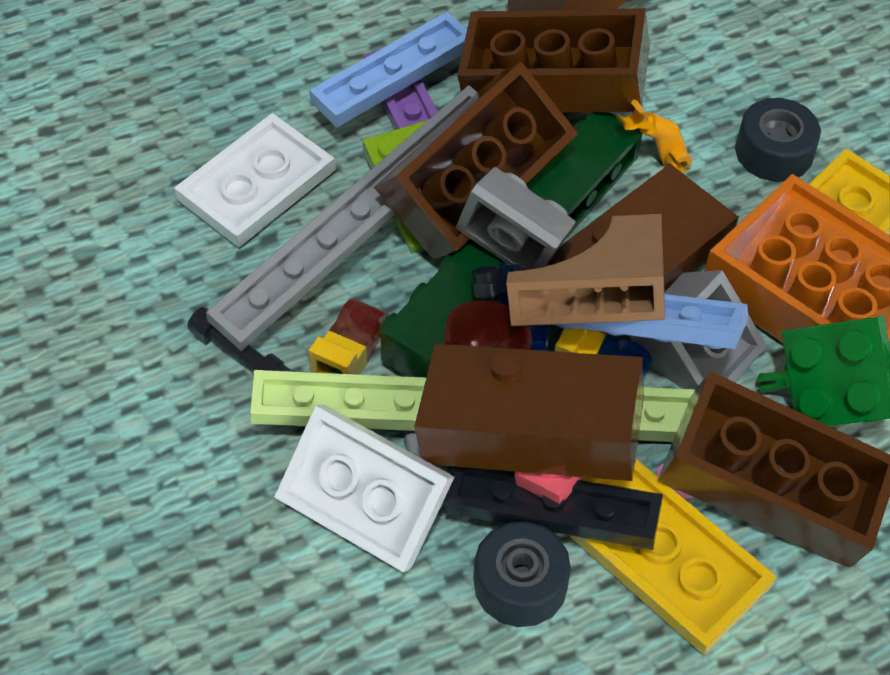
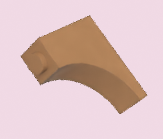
M662 214L612 216L611 224L605 235L581 254L546 267L508 272L507 292L511 326L665 320Z

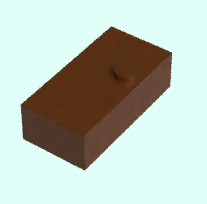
M646 8L471 11L457 74L460 89L462 91L469 85L478 92L494 76L521 61L561 112H633L635 108L631 104L632 100L635 99L641 106L643 105L650 49Z
M520 61L494 76L384 177L374 189L429 255L436 259L456 252L470 239L455 228L471 191L494 167L504 173H512L518 176L527 184L578 133Z
M669 163L563 243L547 266L579 255L596 244L609 229L612 216L662 214L665 292L683 273L702 272L705 269L710 250L737 226L739 216ZM602 332L606 334L604 349L622 335L614 336Z
M435 344L414 425L422 459L432 465L633 481L644 403L642 357Z
M709 371L690 397L658 480L820 557L850 568L874 548L890 497V454Z

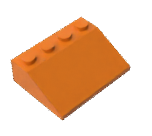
M791 174L710 250L704 271L723 270L740 301L743 304H748V314L753 323L783 343L781 331L885 315L890 342V235L794 174Z

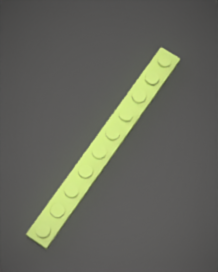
M254 370L250 410L251 424L307 426L315 406L326 405L367 429L415 431L414 425L426 378ZM644 387V403L638 440L673 442L690 397L695 390Z

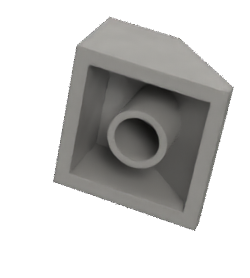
M494 167L471 191L455 229L517 271L546 267L576 221L570 218L566 210L558 203L544 200L530 191L526 183L512 173H504Z
M723 270L683 273L664 292V294L742 303ZM749 314L748 322L735 349H711L704 345L676 341L660 342L654 338L628 335L645 363L682 389L696 390L709 371L736 382L767 347Z

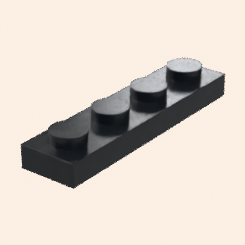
M454 467L452 474L454 480L444 502L447 514L503 524L528 521L543 525L553 533L654 550L663 494L577 480L565 501L563 499L558 504L544 495L541 498L517 486L515 471Z

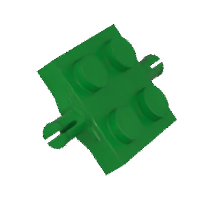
M885 315L781 331L786 357L785 370L759 373L758 383L776 381V383L758 386L762 394L788 390L793 400L795 411L828 426L890 419V342Z

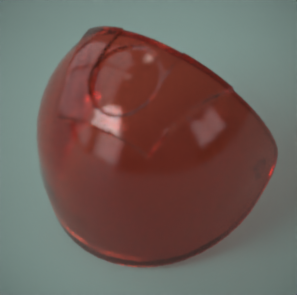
M471 301L456 307L449 314L446 320L443 344L531 350L532 335L529 325L511 326L508 306L492 301Z

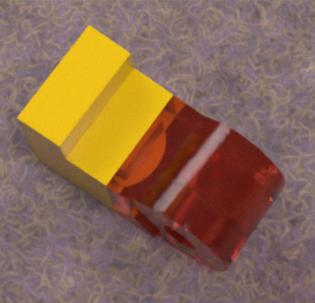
M355 298L349 299L342 307L337 320L325 337L321 338L318 336L308 350L310 372L333 373L328 367L330 365L341 370L342 374L360 375L381 340L379 331L389 313Z

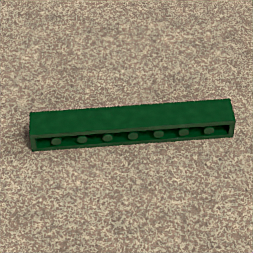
M592 112L585 120H578L573 127L578 134L526 184L530 191L542 199L551 200L561 205L568 213V216L576 221L568 236L638 159L643 133L639 128L625 130L616 116L610 112ZM469 239L456 254L450 253L444 258L438 272L427 284L422 282L415 288L409 302L398 313L393 312L385 319L379 331V337L381 338V361L407 377L426 378L435 344L468 346L486 326L482 299L474 298L471 272L485 266H500L507 286L508 272L517 270L472 239ZM507 291L501 294L503 307L508 302Z

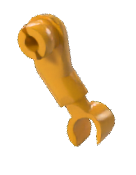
M632 100L631 104L635 108L633 113L627 117H622L618 113L616 115L617 120L625 130L639 128L643 134L652 137L662 164L667 166L670 163L680 172L685 173L687 169L681 162L686 167H691L692 158L687 153V148L678 125L674 121L655 113H647L637 100Z

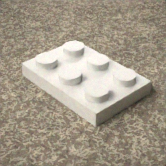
M271 113L174 187L175 195L179 202L239 248L336 170L335 158Z
M316 405L274 497L398 570L406 572L413 566L454 480V476L330 407Z

